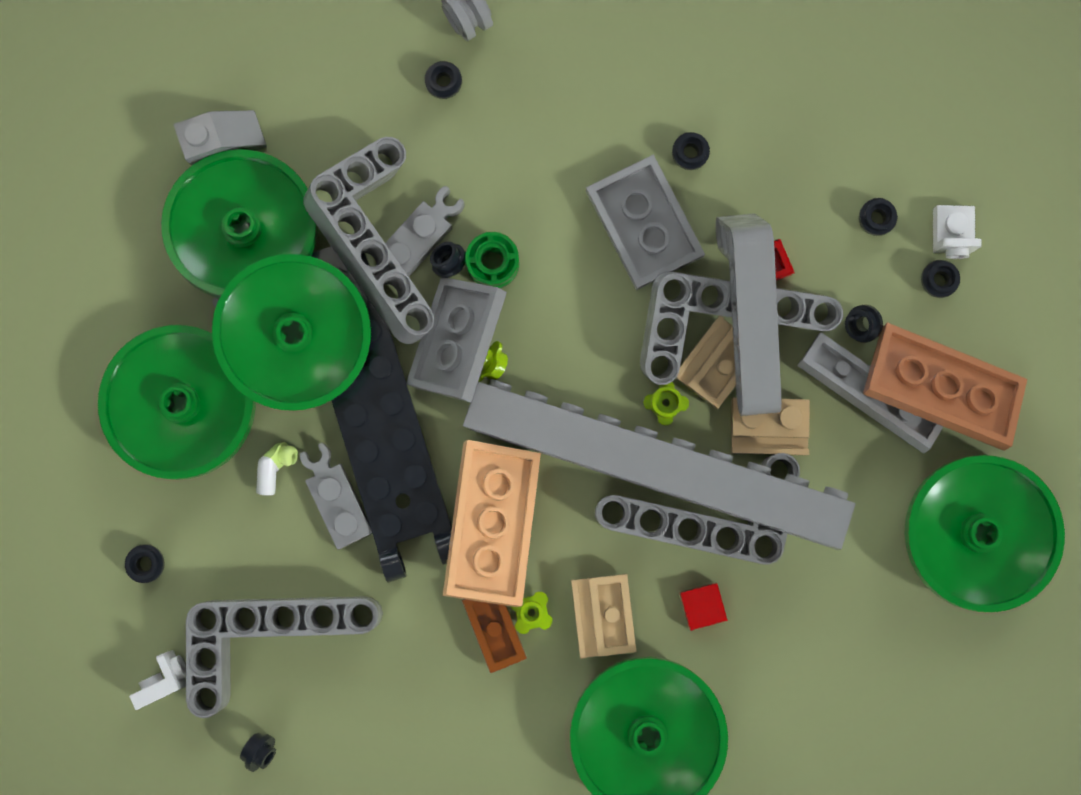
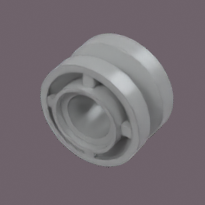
M441 0L443 12L449 23L465 41L468 42L476 37L475 28L477 26L484 31L493 26L491 11L485 0Z

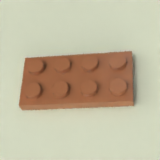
M887 322L883 326L878 338L863 394L1005 451L1013 445L1027 379Z

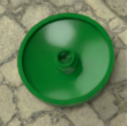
M242 149L227 150L209 155L189 167L177 179L168 193L161 219L162 238L166 252L176 269L190 284L208 295L220 298L229 282L240 271L258 260L280 254L312 255L316 244L318 226L304 206L303 198L308 188L291 167L271 155Z
M301 254L270 256L258 260L240 271L222 292L212 321L214 352L228 380L237 390L251 400L263 406L279 410L296 411L315 408L342 394L362 370L369 352L371 340L368 310L355 285L345 274L321 259Z
M187 325L157 327L145 331L127 342L108 364L98 393L100 424L108 443L115 453L128 465L144 474L171 480L200 477L227 463L247 439L256 411V402L237 390L223 373L214 352L212 333Z
M989 455L970 456L951 461L939 467L918 487L906 513L905 545L916 574L935 595L963 609L977 612H1001L1029 602L1050 583L1057 572L1063 556L1065 528L1062 512L1056 498L1049 487L1033 471L1007 458Z
M639 657L624 660L610 666L598 674L584 689L574 708L571 719L570 749L576 771L592 795H707L719 779L726 761L728 728L724 712L717 697L698 675L685 666L667 659Z

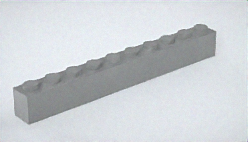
M490 379L489 385L477 383L472 402L463 426L469 430L836 550L842 549L856 504L847 500L848 493L825 486L824 492L808 488L810 481L790 474L786 475L785 480L770 476L771 469L766 466L748 462L747 468L733 464V456L715 450H710L709 456L695 452V444L678 438H673L670 444L656 439L658 432L636 426L633 432L619 427L620 420L603 414H599L597 420L583 416L584 409L562 402L561 408L546 404L548 400L546 396L531 391H526L525 396L510 392L511 385L494 379Z

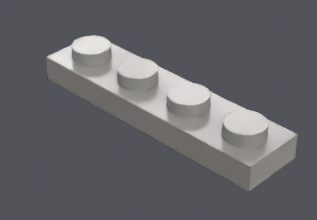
M821 332L815 337L797 365L923 454L931 449L943 428L941 425L864 395L863 391L870 366Z

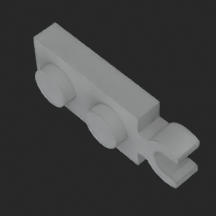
M447 186L442 187L437 192L436 204L432 208L423 201L385 243L408 277L452 230V225L446 219L457 216L464 209L465 203L462 199H459L454 206H446L444 204V199L450 194V189Z
M320 443L318 447L322 457L318 462H312L305 451L300 453V460L306 468L314 472L315 476L305 480L337 550H340L371 535L372 531L342 464L331 468L329 464L331 451L326 444Z

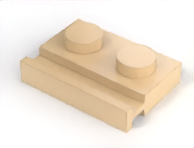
M720 315L682 363L678 376L675 378L716 410L719 409L736 386L733 325Z
M732 398L731 454L775 455L786 453L789 455H809L810 400L781 399V411L779 413L740 416L737 398Z
M627 574L571 580L580 659L636 652Z

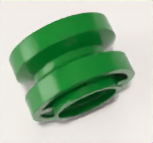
M499 232L482 233L475 237L467 248L465 256L466 266L470 277L475 283L501 289L509 285L517 276L519 271V253L515 243L508 236ZM487 254H500L504 259L502 265L497 269L484 267L482 261Z

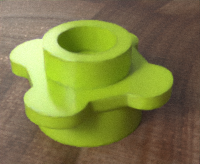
M495 341L489 347L478 382H481L484 377L497 380L504 373L508 363V356L501 351L503 347L501 342Z
M671 382L666 385H659L657 391L646 395L643 405L645 409L652 410L655 413L659 424L668 426L673 422V417L677 413L688 409L689 400L686 396H681L674 388V383ZM664 399L669 400V406L666 407L662 404Z
M538 591L533 596L523 598L521 607L511 606L512 610L516 613L517 622L515 623V628L519 633L527 634L530 629L539 627L546 630L552 625L553 619L547 612L546 604L548 597L545 593ZM534 609L535 615L529 616L528 610Z

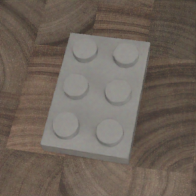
M654 154L586 187V193L636 290L654 282L658 275L664 272H675L705 256Z
M441 278L431 306L435 322L433 328L420 340L406 384L424 391L472 402L507 292L498 287Z

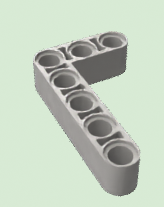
M383 137L317 175L303 198L304 206L393 335L400 342L413 344L418 342L433 328L435 322L434 314L356 202L359 198L392 179L406 159V150L398 139ZM378 154L388 156L392 161V165L384 164L379 159ZM347 172L357 173L363 183L351 181ZM316 191H326L331 196L332 202L320 200L317 197ZM338 222L349 223L354 229V234L344 233L339 228ZM361 253L372 255L376 261V266L366 265L361 259ZM384 284L391 285L397 290V299L390 298L385 294L383 290ZM406 316H412L418 320L420 324L419 331L413 330L407 325Z
M755 213L716 217L718 249L729 260L738 410L740 416L779 413L781 411V380L775 252L772 227Z
M664 272L658 275L652 285L640 357V369L649 380L659 385H666L673 382L678 376L689 311L732 317L729 280L677 272ZM676 279L681 286L680 294L673 300H667L663 294L664 285L669 280ZM713 285L718 292L717 300L712 305L705 306L701 300L702 291L707 286ZM776 288L777 304L784 297H788L791 301V310L786 316L780 317L777 313L779 325L831 331L841 323L843 309L836 299L819 294ZM825 303L828 308L827 317L818 323L814 317L815 308L819 304ZM664 318H671L674 322L673 333L666 338L659 337L657 333L658 323ZM658 356H666L668 360L667 370L660 375L652 374V361Z
M786 453L766 457L761 465L771 468V465L776 460L781 461L786 465L788 474L797 477L800 475V467L797 460ZM618 495L602 498L595 508L597 522L601 527L608 530L759 564L777 562L784 552L787 533L748 521V524H743ZM610 501L618 503L623 510L622 519L615 524L607 523L602 516L603 506ZM647 510L655 511L660 517V525L656 531L646 532L640 525V517ZM687 518L693 520L698 527L696 536L689 541L683 540L678 533L680 522ZM724 527L730 528L735 535V541L728 549H722L716 541L718 531ZM764 535L771 540L772 550L768 556L761 558L756 554L754 544L759 537Z
M367 596L212 600L196 604L189 610L186 617L187 708L196 717L208 718L220 712L229 703L231 695L230 638L364 634L373 630L381 622L383 616L382 606L377 600ZM360 604L367 605L372 610L373 619L369 625H361L355 620L354 610ZM321 605L329 607L333 612L334 619L330 626H322L316 620V610ZM282 606L290 608L294 613L295 619L291 627H284L278 621L277 614ZM244 607L249 608L255 614V624L252 628L244 627L239 621L240 611ZM204 609H210L216 616V624L213 629H207L201 623V613ZM204 648L212 650L216 655V664L213 668L206 667L201 661V653ZM204 688H209L216 694L217 700L214 707H208L202 702L201 692Z

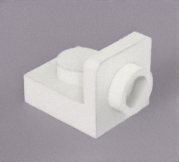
M937 205L933 208V253H946V258L964 259L981 247V239L975 238V206Z
M171 650L156 656L165 679H163L160 672L139 682L141 691L129 696L135 710L186 686V663L180 655L176 656L174 651Z

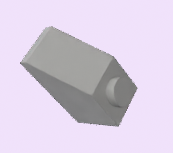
M254 110L211 111L173 124L185 160L191 166L199 160L218 152L238 149L256 151L267 147Z

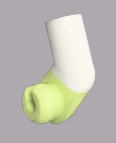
M286 442L277 443L259 459L257 466V494H275L276 472L284 465L290 466L295 464L298 459V451L294 446L288 445Z

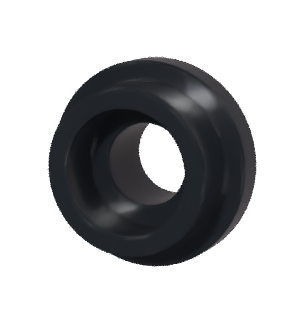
M440 61L431 65L425 74V85L428 92L439 99H449L455 96L462 86V76L458 67L447 61ZM442 76H446L451 81L447 86L442 87L437 84V80Z
M694 132L680 135L675 140L672 148V156L675 163L685 170L701 168L707 162L710 155V147L707 140L702 135ZM686 147L695 148L697 156L694 158L687 157L684 154V149Z
M874 198L867 201L859 212L861 227L865 232L873 236H883L889 233L895 227L898 219L894 205L883 198ZM873 212H878L882 215L883 222L881 224L873 222L871 218Z
M452 242L439 244L430 256L433 272L440 278H450L457 275L466 263V251L462 246Z
M936 260L924 268L921 275V283L929 295L936 298H945L952 295L958 289L960 273L951 262ZM936 273L944 276V286H939L935 283L934 275Z
M867 304L854 307L847 315L845 329L854 340L861 343L871 342L880 336L883 329V319L875 307ZM864 317H866L868 320V329H866L863 325Z
M152 545L134 547L125 559L127 575L138 583L155 581L160 577L165 566L163 554ZM145 556L152 563L148 571H144L140 566V561Z
M256 733L246 742L240 754V759L245 762L246 769L254 772L259 768H266L271 763L276 754L274 737L269 734L263 736L260 733Z

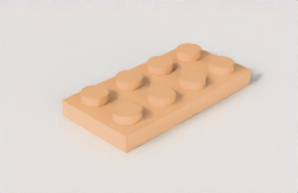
M472 440L463 442L442 596L513 607L522 606L541 453Z

